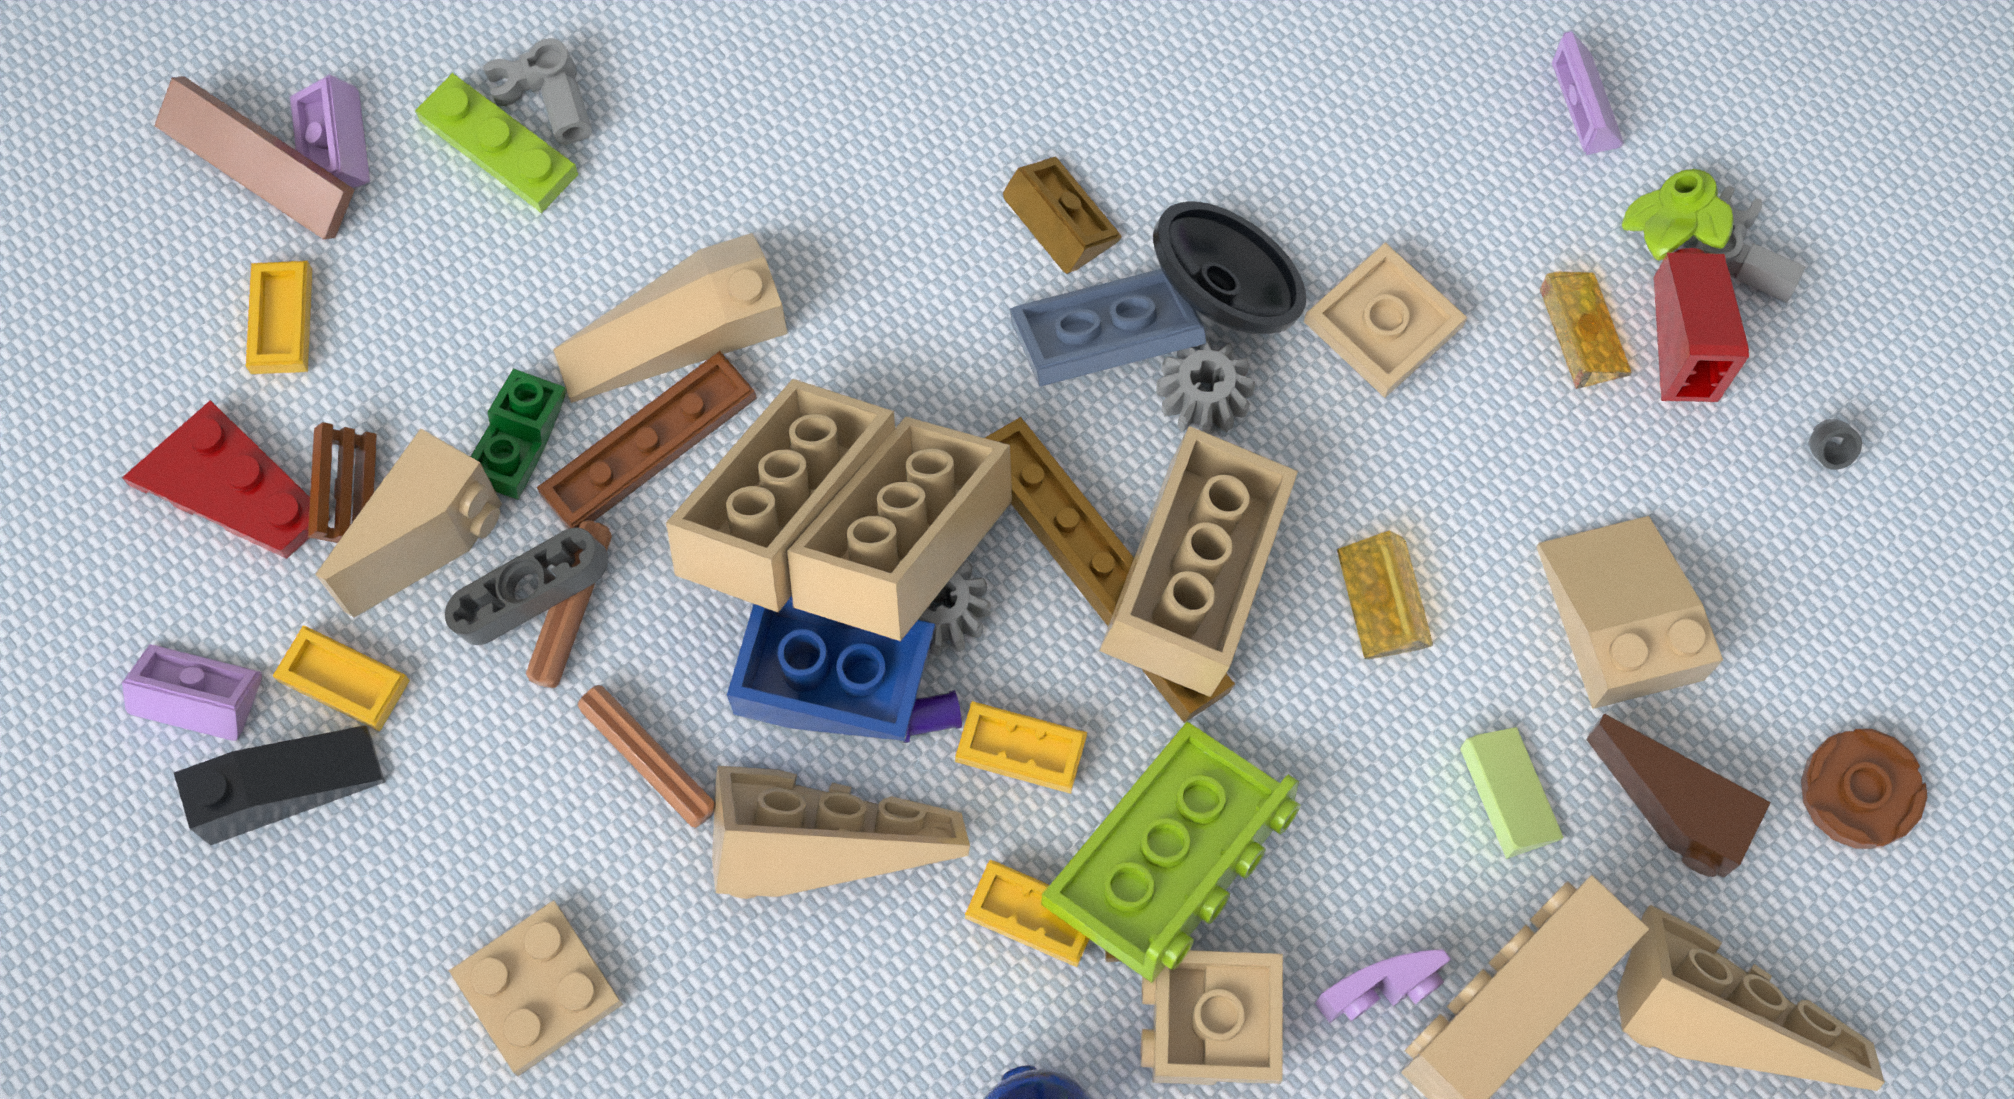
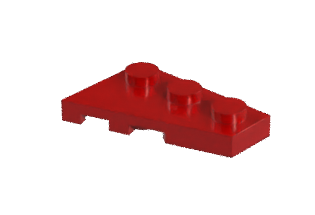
M211 400L122 477L129 486L146 494L149 492L170 502L174 507L191 515L196 514L216 523L226 531L286 559L309 539L310 497Z

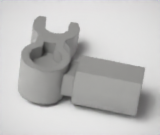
M552 38L542 39L535 43L528 53L519 55V60L511 62L506 59H495L483 66L490 82L504 78L507 79L502 86L490 89L491 96L497 106H506L514 103L521 97L524 91L530 89L533 92L541 90L555 140L560 144L569 145L589 138L591 135L590 121L578 83L575 80L577 74L576 66L566 46L561 41Z
M1731 186L1726 187L1719 198L1732 208L1734 223L1730 239L1722 249L1708 246L1699 240L1695 248L1701 249L1705 253L1724 254L1728 270L1736 275V280L1788 302L1806 266L1752 243L1751 247L1743 244L1747 229L1753 225L1762 208V200L1755 198L1748 210H1737L1730 202L1735 188Z

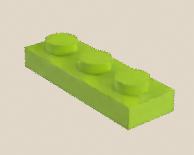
M451 73L415 110L421 123L540 213H543L579 175L573 162L454 73Z

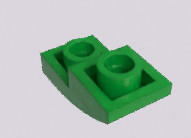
M514 368L512 369L488 410L489 426L470 456L481 463L495 492L517 500L520 498L554 428L566 395V387Z

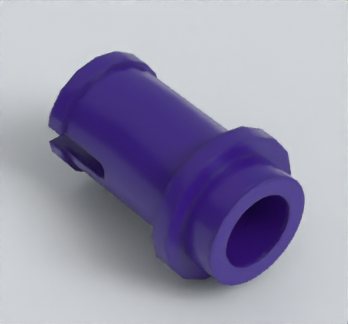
M952 690L949 693L917 698L903 743H909L910 736L951 728H962V718L956 691Z

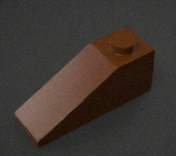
M1604 713L1591 729L1586 740L1667 847L1682 855V862L1687 867L1705 876L1715 877L1719 875L1725 878L1740 866L1771 802Z

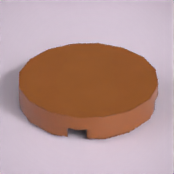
M1855 729L1854 731L1840 732L1828 737L1807 759L1801 777L1803 804L1814 824L1832 840L1855 849H1880L1902 839L1922 818L1928 795L1926 782L1922 783V776L1918 771V768L1921 766L1914 754L1895 737L1874 729Z

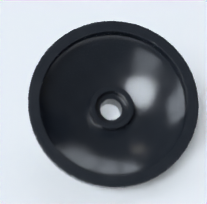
M1187 201L1176 203L1167 208L1156 222L1153 230V244L1162 272L1180 296L1203 316L1237 331L1252 334H1271L1287 330L1303 313L1306 305V290L1296 266L1285 251L1270 236L1245 218L1216 205Z

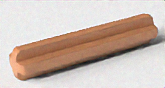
M583 521L579 528L587 530L607 551L612 538L609 528L594 521ZM582 549L574 553L575 563L571 565L572 567L581 563L579 554L583 551ZM595 583L548 610L526 670V676L532 683L546 688H556L559 685Z
M596 685L581 697L578 702V708L581 710V713L691 827L696 828L711 817L715 808L714 801L603 686Z

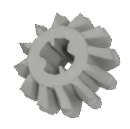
M1206 336V344L1200 345L1198 351L1192 347L1179 350L1177 352L1178 358L1167 356L1162 362L1161 372L1164 376L1157 380L1156 393L1158 396L1165 398L1161 408L1164 417L1180 414L1177 427L1181 432L1188 429L1192 423L1200 424V431L1210 434L1212 423H1215L1227 433L1233 428V416L1244 418L1247 415L1250 403L1246 398L1253 395L1255 382L1252 378L1245 376L1249 370L1247 358L1231 360L1233 347L1230 342L1222 346L1219 351L1211 350L1212 343ZM1201 383L1211 384L1210 392L1201 391Z
M968 560L963 562L933 600V602L940 604L945 598L951 600V609L941 605L936 611H932L929 605L918 619L935 624V631L931 642V653L936 657L943 650L942 641L950 640L952 647L957 652H961L965 649L963 633L972 637H980L983 633V624L978 618L989 616L991 612L990 601L981 598L987 592L986 580L984 578L970 579L972 564Z

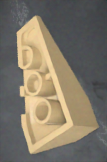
M753 233L699 249L553 350L570 402L573 403L707 360L719 351L722 354H726L788 333L782 303L766 258Z
M717 766L712 850L716 894H730L743 899L756 896L779 897L965 857L969 854L970 843L961 812L892 796L884 798L879 804L872 803L852 795V787L832 782L829 792L796 785L797 774L777 769Z
M1652 905L1644 912L1641 921L1649 930L1632 947L1617 991L1622 1031L1627 1033L1635 1042L1649 1048L1657 1047L1679 1058L1878 1091L1885 1083L1874 1043L1809 1000H1801L1795 1005L1786 999L1775 985L1769 982L1772 975L1755 964L1746 972L1717 953L1722 942L1706 931Z

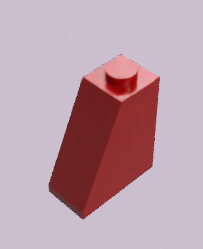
M1684 248L1673 253L1667 252L1654 275L1661 401L1719 402L1749 358L1748 342L1725 255L1705 253L1698 248Z

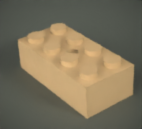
M792 379L666 522L675 576L779 612L792 596L787 550L895 429L894 411Z
M905 416L787 550L793 608L901 641L1012 502L1010 445Z
M1189 426L1170 462L1099 651L1211 697L1231 666L1298 471Z
M1591 875L1578 889L1567 881L1530 919L1538 930L1534 933L1525 925L1491 959L1488 964L1497 971L1495 975L1491 977L1482 969L1446 1006L1455 1014L1449 1022L1444 1016L1439 1014L1404 1050L1413 1060L1401 1073L1427 1099H1490L1649 928L1594 876Z

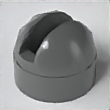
M1828 419L1814 427V432L1810 436L1808 444L1812 455L1824 467L1831 470H1839L1851 465L1857 459L1862 449V439L1859 433L1849 424L1838 419ZM1833 436L1843 438L1841 445L1830 441Z

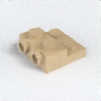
M1190 950L1175 970L1172 971L1165 966L1153 983L1142 977V1004L1154 1005L1153 1029H1142L1140 1064L1141 1067L1153 1068L1152 1083L1215 1085L1216 1082L1280 1084L1283 1081V954Z

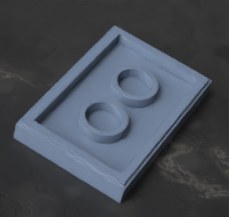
M1162 269L1009 308L1012 325L1039 387L1206 344L1205 328L1198 314L1173 288L1162 272Z

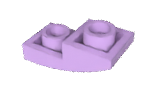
M1441 949L1403 954L1377 962L1353 973L1330 987L1320 995L1315 1005L1329 1023L1333 1022L1343 1013L1346 1014L1351 1022L1358 1018L1381 999L1374 991L1377 987L1393 1007L1407 996L1416 1005L1444 983L1438 972L1445 967L1451 958Z

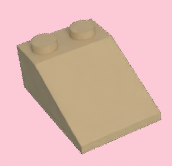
M420 428L315 575L342 610L355 618L470 551L478 538L483 539L487 537L494 529L500 516L499 508L502 503L480 462Z
M1649 516L1540 542L1536 546L1592 709L1705 681L1723 661L1702 602Z

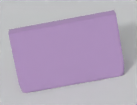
M1572 31L1564 33L1552 60V65L1583 151L1586 152V155L1620 148L1623 146L1624 141L1593 56Z
M328 75L290 96L296 151L352 188L369 183L370 176L358 89L345 81Z
M149 644L122 682L125 709L127 713L133 716L236 741L244 729L262 680V672Z

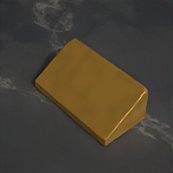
M1056 156L1017 168L1003 191L1004 200L1066 274L1078 270L1118 243L1122 238L1113 224Z

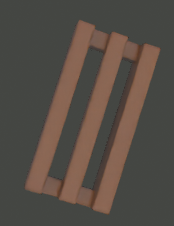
M322 422L314 428L308 538L338 543L350 527L354 449L355 469L352 523L373 495L376 433L366 431L359 435L355 434V429L348 427L336 430L333 429V424ZM332 444L339 446L337 478L335 479L334 498L336 499L334 528L328 527Z

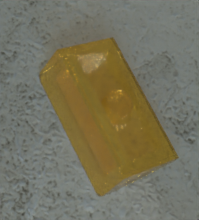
M1556 271L1546 274L1540 287V292L1576 389L1630 376L1632 373L1595 273Z
M1388 530L1337 549L1364 659L1381 658L1433 646L1405 539Z

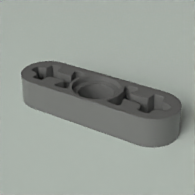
M570 528L564 530L455 592L445 609L446 624L453 632L470 644L483 645L489 643L596 583L602 577L608 565L606 548L585 529ZM582 549L583 551L579 554L581 563L572 567L571 565L575 563L574 553ZM551 564H552L553 566H555V567H553V568L551 569V571L556 575V578H555V576L547 569L548 566L551 565ZM529 574H538L539 581L536 590L525 599H515V588L518 582ZM503 603L505 604V607L502 609L498 607ZM481 606L482 608L477 611L478 621L474 624L469 623L475 618L473 610Z

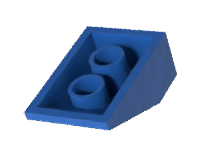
M792 596L779 612L753 604L727 692L733 714L790 729L905 741L934 635L935 624L917 620L904 638L898 641L793 608Z

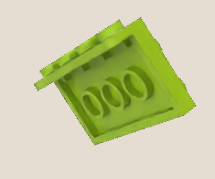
M1187 721L1043 892L1041 905L1153 983L1165 966L1173 971L1181 964L1194 942L1190 935L1203 920L1211 924L1219 916L1230 897V893L1226 889L1238 875L1247 879L1253 873L1265 854L1266 848L1262 844L1273 831L1279 835L1283 834L1293 822L1301 804L1295 801L1299 781L1288 774L1279 783Z

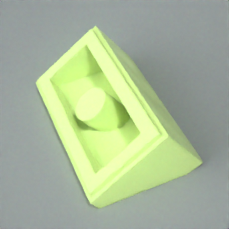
M1517 727L1467 738L1460 750L1505 858L1508 859L1562 840L1564 837Z

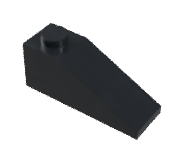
M366 725L232 751L174 772L189 829L210 845L385 783L373 741Z

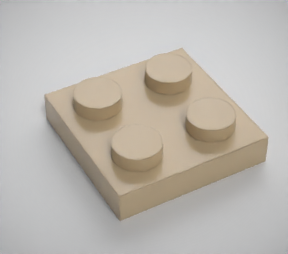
M1385 242L1307 311L1304 323L1386 398L1464 327L1467 317Z
M554 900L449 970L512 1072L517 1076L623 1005Z

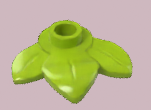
M1687 169L1669 177L1661 189L1644 194L1629 205L1622 221V228L1628 231H1644L1645 243L1655 260L1661 261L1667 252H1674L1693 235L1708 246L1719 249L1724 248L1733 230L1734 217L1729 204L1717 197L1718 189L1714 178L1703 170Z

